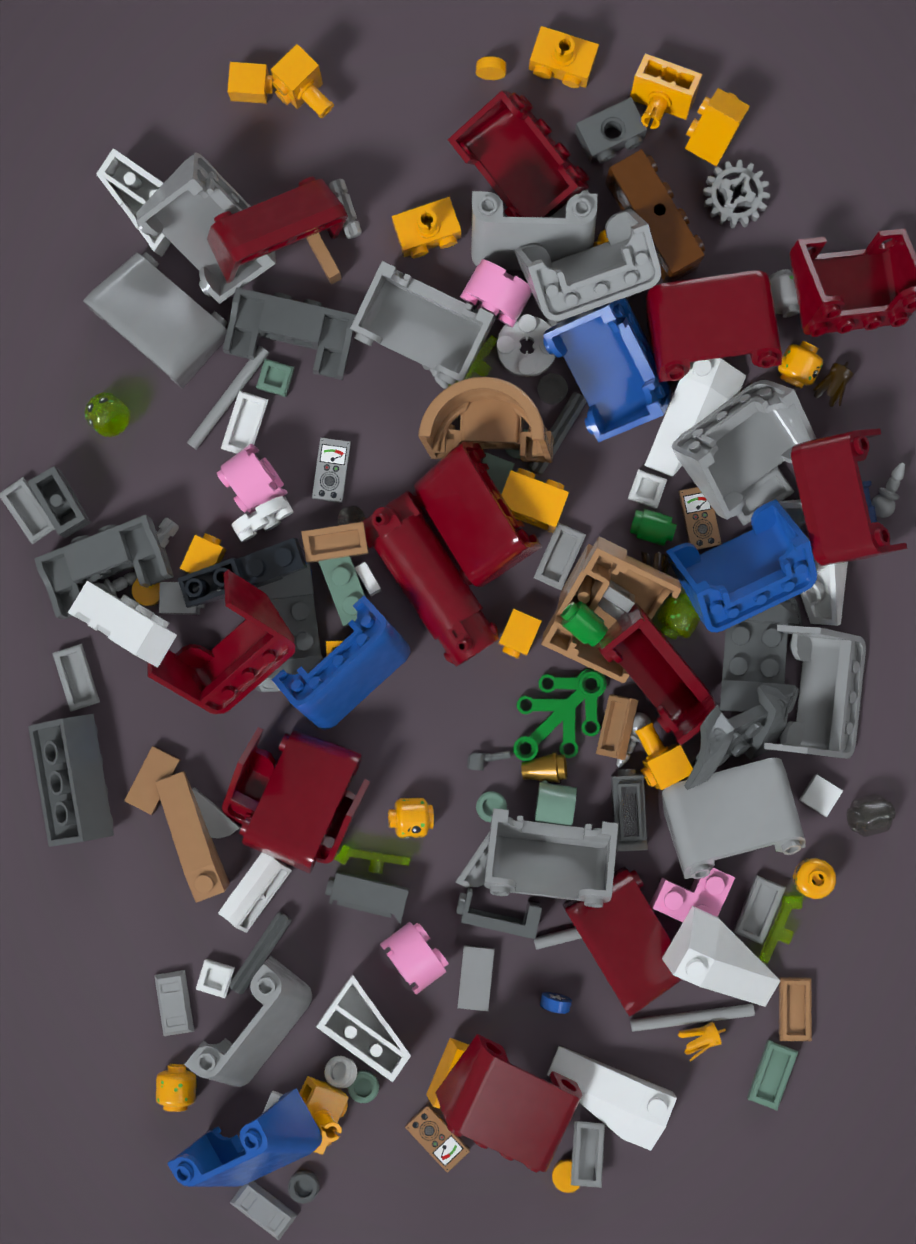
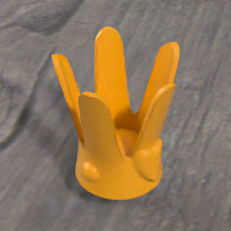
M712 1021L702 1027L680 1030L678 1033L680 1038L700 1036L686 1045V1055L702 1049L690 1059V1062L710 1047L722 1045L719 1034L725 1032L726 1029L718 1031Z

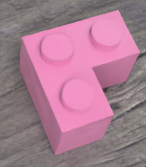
M713 868L708 876L695 879L690 890L662 877L650 902V906L681 922H684L692 906L718 917L735 877L717 868Z

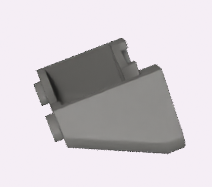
M194 153L187 158L137 211L136 222L140 230L144 234H150L154 237L162 233L199 270L201 280L199 281V286L208 297L212 296L219 304L233 295L236 287H244L276 264L274 251L240 265L233 282L227 284L207 241L211 225L215 223L214 218L219 214L227 211L234 214L251 206L199 153Z
M472 191L471 257L473 263L477 266L482 259H485L506 270L522 271L515 250L530 244H538L544 247L550 256L551 262L592 248L594 246L597 216V194L581 193L571 197L567 202L565 218L503 217V203L498 195L492 192Z
M631 208L618 212L609 218L605 227L608 242L553 262H551L547 250L538 244H530L515 250L521 270L541 312L546 318L552 321H561L650 289L659 282L661 267L649 225Z
M136 252L93 289L83 302L99 318L113 327L183 389L225 341L227 333L225 326L228 323L215 311L210 315L156 268L159 263L147 252L143 255Z
M382 261L350 327L352 331L357 333L355 339L369 346H372L374 341L439 372L438 379L450 385L457 381L465 380L494 324L495 315L482 308L474 310L471 304L455 299L412 278L406 273L403 276L404 274L396 270V267Z
M760 380L746 387L677 438L672 444V449L714 511L720 517L728 520L738 515L745 505L744 497L741 495L742 492L782 462L792 463L791 450L794 445L817 438L795 390L769 380Z
M768 758L715 772L708 781L689 790L684 786L687 781L685 780L665 788L662 792L664 816L685 879H700L708 876L714 868L715 860L774 845L776 851L783 852L785 855L797 853L801 848H805V837L787 773L782 760L779 758Z
M493 808L484 886L490 889V894L508 896L510 892L584 901L585 906L594 908L603 907V903L611 900L618 834L617 823L602 822V828L591 830V824H585V827L581 828L524 821V816H517L515 821L513 818L508 817L509 810Z
M270 955L254 975L250 985L252 995L263 1004L255 1017L233 1044L226 1038L217 1044H208L203 1041L184 1065L196 1075L205 1079L237 1087L248 1084L309 1007L312 1001L311 988Z

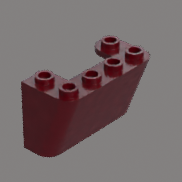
M502 90L447 140L466 164H473L477 167L508 207L504 210L508 217L550 218L565 206L571 197L589 188L587 181L590 178L579 165L575 167L568 158L571 154L560 141L556 144L549 134L552 130L542 118L536 119L531 112L534 107L523 94L519 96L515 92L510 93Z
M905 228L878 231L868 247L861 250L819 254L827 243L825 237L798 239L789 254L804 334L818 337L832 332L844 334L857 329L873 330L890 325L892 327H899L907 323L909 317L916 310V253ZM893 238L889 242L881 244L883 241Z
M479 1034L475 1036L435 1092L440 1109L447 1122L446 1126L451 1133L458 1137L465 1136L470 1138L481 1148L488 1149L489 1147L499 1152L507 1160L513 1161L515 1159L536 1173L548 1170L582 1098V1092L577 1082L552 1071L549 1075L553 1083L551 1084L512 1065L503 1046Z

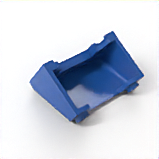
M626 298L567 318L545 331L543 342L547 352L551 355L554 354L558 358L564 357L586 399L589 409L585 418V425L589 433L595 435L598 443L665 414L672 399L670 386L667 381L659 382L652 349Z
M776 499L757 508L751 517L753 530L699 555L698 550L691 543H683L666 551L673 571L708 631L720 632L807 591L815 584L817 571L810 540Z
M362 596L353 605L357 611V619L355 622L351 620L348 625L354 632L308 673L301 666L297 669L298 674L290 675L283 669L272 679L289 702L321 730H327L336 726L397 668L404 664L410 655L411 648L409 644L365 596Z
M297 1088L282 1095L278 1102L258 1118L247 1123L240 1131V1139L237 1134L230 1138L219 1134L221 1129L217 1126L203 1134L167 1164L177 1181L184 1186L238 1187L310 1155L320 1146L322 1135Z

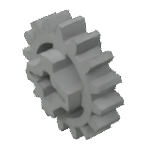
M738 160L735 167H732L731 163L726 161L724 171L716 167L713 171L715 177L708 176L706 180L710 187H706L703 190V195L710 197L705 200L704 207L713 208L709 216L712 218L719 215L721 217L719 224L723 225L728 220L730 221L731 228H735L738 221L741 222L743 227H747L749 218L756 222L760 217L757 211L764 212L767 208L766 204L762 201H768L770 198L769 193L763 192L768 187L769 182L760 181L763 174L762 170L753 173L754 164L750 163L747 168H743L742 160ZM730 176H739V178L732 180L727 179ZM749 181L753 185L756 193L751 191ZM739 185H742L739 197L731 204L733 192L735 189H738ZM717 195L722 198L724 207L719 203ZM741 208L747 210L742 213H733V211Z

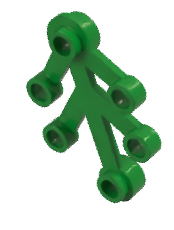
M594 669L582 671L577 678H555L552 675L546 674L539 679L538 686L545 693H550L555 689L575 690L567 699H532L529 696H522L518 699L516 706L522 714H530L532 711H554L529 737L523 736L515 741L513 751L518 759L522 761L532 760L538 753V744L562 721L563 742L559 747L560 753L565 755L566 758L576 756L578 745L575 742V708L584 699L586 719L582 722L581 730L586 736H595L599 733L600 724L597 721V698L606 689V679L602 673ZM544 678L552 679L553 687L551 689L543 688L542 681ZM588 678L595 679L597 683L595 689L589 690L586 688L585 681ZM523 699L530 700L532 707L529 711H523L520 708V702ZM589 721L596 724V730L593 733H588L585 730V725ZM524 742L531 745V752L526 755L520 752V745ZM566 743H572L575 747L571 755H567L563 751V746Z

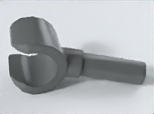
M510 751L492 754L471 753L468 756L467 768L484 771L485 761L509 759Z

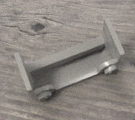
M777 625V631L793 634L790 640V651L796 660L803 661L796 722L789 721L786 728L779 737L781 744L764 743V749L845 759L850 758L856 747L866 655L864 639L861 636L825 628Z

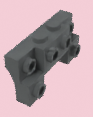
M236 287L223 351L225 354L254 360L259 337L317 350L313 374L343 380L354 332L350 327L356 315L322 307L320 302L306 299L303 303L292 300L291 296L284 293H274V296Z
M144 515L118 526H104L98 530V534L90 537L86 535L76 537L71 540L70 545L34 558L38 573L45 584L57 618L64 620L72 617L68 611L86 581L94 583L133 567L135 568L139 584L146 588L174 577L166 550L160 545L151 517Z

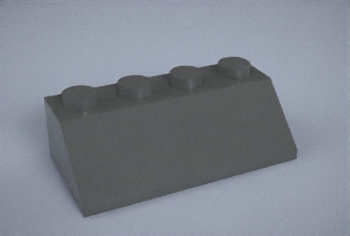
M94 714L62 718L28 726L48 846L79 843L114 836L113 818L110 814L108 788L104 779L103 758L100 754L97 738L98 729L95 724Z

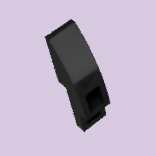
M291 538L246 556L231 558L177 579L186 607L191 608L225 598L224 572L230 570L258 588L279 581L286 575L307 568L298 538Z

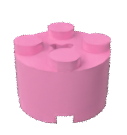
M482 259L460 298L474 306L478 303L477 309L482 308L493 313L495 316L499 315L497 318L499 321L513 328L531 297L532 291L529 284L516 275L513 277L508 274L506 269Z
M253 444L248 445L222 464L221 470L217 472L221 482L227 488L231 486L237 494L234 500L238 507L244 513L248 511L250 514L256 511L255 508L276 497L285 496L288 493L287 490L281 488L284 486V483L270 462L265 457L259 460L255 455L259 450Z
M408 922L380 943V946L384 950L387 947L391 949L387 956L409 985L415 982L416 986L412 990L417 995L445 974L446 970L444 967L449 963L439 949L435 947L431 950L426 942L431 938L420 923L412 925L411 922Z

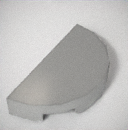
M195 787L192 789L211 838L230 836L241 827L227 817L219 807Z
M490 831L455 883L465 887L484 885Z

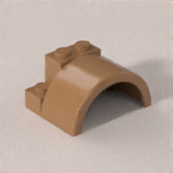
M474 377L452 384L439 393L431 402L420 424L418 437L431 459H442L462 442L479 443L482 449L520 450L522 462L553 463L554 438L552 432L547 431V428H545L535 403L519 387L502 379ZM460 415V430H455V425L451 423ZM524 421L530 426L528 432H524Z
M599 536L594 546L590 544L586 546L563 586L558 608L543 633L541 645L612 679L625 683L629 674L620 663L618 664L614 660L609 663L598 650L600 642L593 647L588 643L583 644L561 625L563 610L571 602L577 604L582 601L604 620V625L609 629L617 619L606 613L598 606V603L607 590L610 580L635 595V603L652 620L658 608L669 594L672 593V597L677 599L681 592V583L678 579L628 556L626 549Z

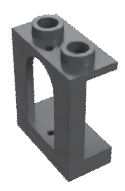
M472 887L467 888L466 894L460 892L456 914H461V923L531 939L536 938L542 911L540 903L528 900L524 919H518L470 908L473 893Z

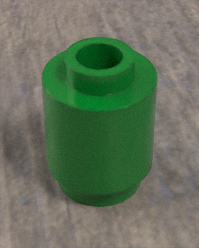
M644 509V511L636 510L629 533L636 535L637 539L664 546L666 540L672 542L677 524L671 523L672 516Z
M582 601L577 604L571 602L561 614L563 618L561 625L583 644L588 643L591 647L597 645L608 631V627L604 625V620Z

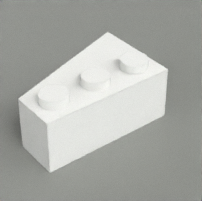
M113 148L96 174L149 243L152 250L162 257L171 242L162 233L156 237L144 234L137 225L136 216L137 211L159 189L163 182Z
M86 581L68 611L72 616L86 622L94 630L101 631L116 644L156 667H159L177 634L167 629L170 624L169 622L155 615L135 600L124 594L119 599L89 581Z
M351 975L315 1027L393 1082L411 1055L382 1017L371 999H369L358 981Z

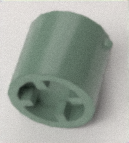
M546 780L540 782L534 822L572 826L577 787L551 784Z

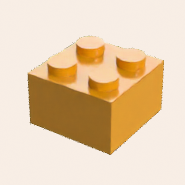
M518 468L517 472L510 470L501 495L516 519L553 533L569 492L563 490L565 486L559 482L547 479V482L543 483L535 479L534 473Z

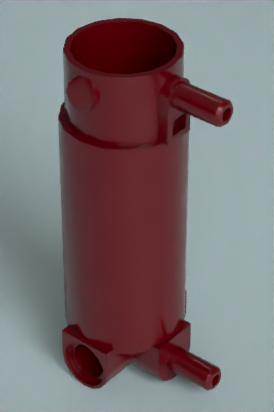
M407 490L384 507L376 509L372 515L362 521L364 523L367 545L369 548L374 547L433 638L439 640L446 651L444 653L445 659L457 667L499 639L498 629L492 621L489 623L482 613L483 607L422 516L425 512Z

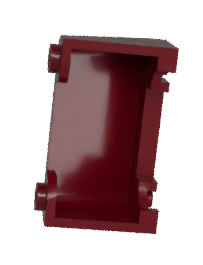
M754 270L655 285L648 291L647 330L659 382L682 379L690 370V362L750 354L752 363L755 366L770 368L781 365L782 351L771 283L766 272Z
M462 442L414 484L415 491L413 492V497L421 507H425L462 568L460 574L468 585L473 584L476 587H484L542 548V545L535 534L528 537L527 533L522 529L525 527L523 522L517 521L487 473V470L490 469L487 463H481L486 454L480 444Z
M293 730L291 735L285 733L278 749L283 751L252 818L246 817L239 834L244 836L242 840L244 845L311 874L317 861L318 849L321 850L324 839L348 787H350L352 777L356 775L360 767L362 754Z
M624 866L614 873L612 898L609 902L603 903V907H588L584 905V901L568 900L562 905L630 1017L683 979L674 976L662 960L671 944V940L639 889L644 886L635 869L629 872Z

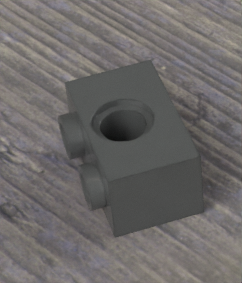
M632 97L576 123L575 134L590 164L599 161V163L607 162L616 156L615 152L625 147L627 150L638 147L643 143L642 139L645 138L647 128L641 122V116ZM608 128H614L618 130L620 136L616 139H610L605 135L604 131Z
M53 466L28 481L29 486L58 535L67 538L92 523L60 469Z

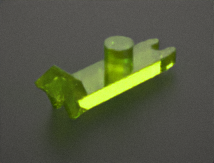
M493 335L490 336L480 349L465 379L470 378L474 372L481 377H486L492 369L483 360L497 344L498 339Z
M346 844L343 845L339 854L334 857L336 861L343 865L346 864L350 857L370 860L369 872L379 874L383 872L384 862L409 866L411 858L351 848Z
M782 896V905L759 956L761 961L768 964L778 940L786 944L791 942L794 932L784 928L792 909H802L803 896Z

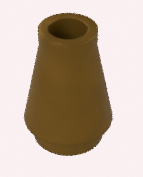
M557 752L521 763L523 780H546L547 782L560 783V780L567 779L565 755H558Z

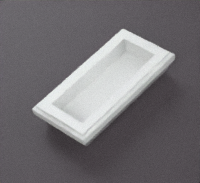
M239 391L221 449L237 454L248 445L255 444L268 399Z

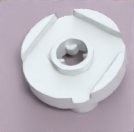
M530 314L519 317L513 328L504 325L497 340L498 359L502 366L511 374L520 377H533L544 373L555 360V355L547 352L543 342V334L551 326L543 319ZM526 339V341L528 339L534 342L532 345L534 352L528 354V351H526V354L520 352L522 346L520 341Z
M279 496L255 508L256 511L250 515L244 514L232 523V527L240 541L244 542L257 534L256 531L261 528L269 531L281 523L280 520L291 515L293 510L286 497Z

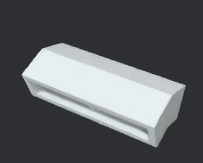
M261 853L218 914L228 920L235 928L247 933L292 870L282 861Z

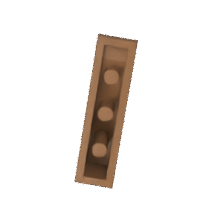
M185 771L156 781V788L180 863L195 902L197 903L225 892L230 882L213 840L210 837Z

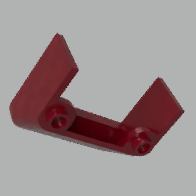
M314 176L306 178L299 182V187L237 213L231 214L230 211H227L214 218L215 223L210 227L207 241L227 284L233 282L240 265L326 229L331 239L338 237L348 215L343 204L323 179L316 180Z
M880 428L850 431L802 442L792 447L791 460L813 556L817 563L822 566L862 560L908 549L906 543L890 545L888 529L879 522L871 523L858 462L864 461L867 458L870 448L867 438L881 435Z
M230 570L224 572L225 606L244 617L245 620L211 651L201 645L190 644L182 647L176 654L168 650L159 667L147 662V677L212 714H223L231 710L295 653V638L268 595Z
M637 603L632 606L628 613L625 612L616 620L600 641L598 650L609 663L613 660L618 664L620 663L657 708L660 714L657 718L658 723L667 733L673 731L680 745H683L700 731V726L717 704L704 683Z
M259 727L236 765L222 805L224 814L241 825L246 817L252 818L277 765L270 752L258 748L264 730ZM364 779L357 795H354L349 790L346 791L324 839L321 850L318 849L317 862L330 863L333 861L356 815L370 781Z

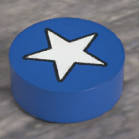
M552 992L542 993L540 1006L543 1009L560 1014L570 1012L571 998Z

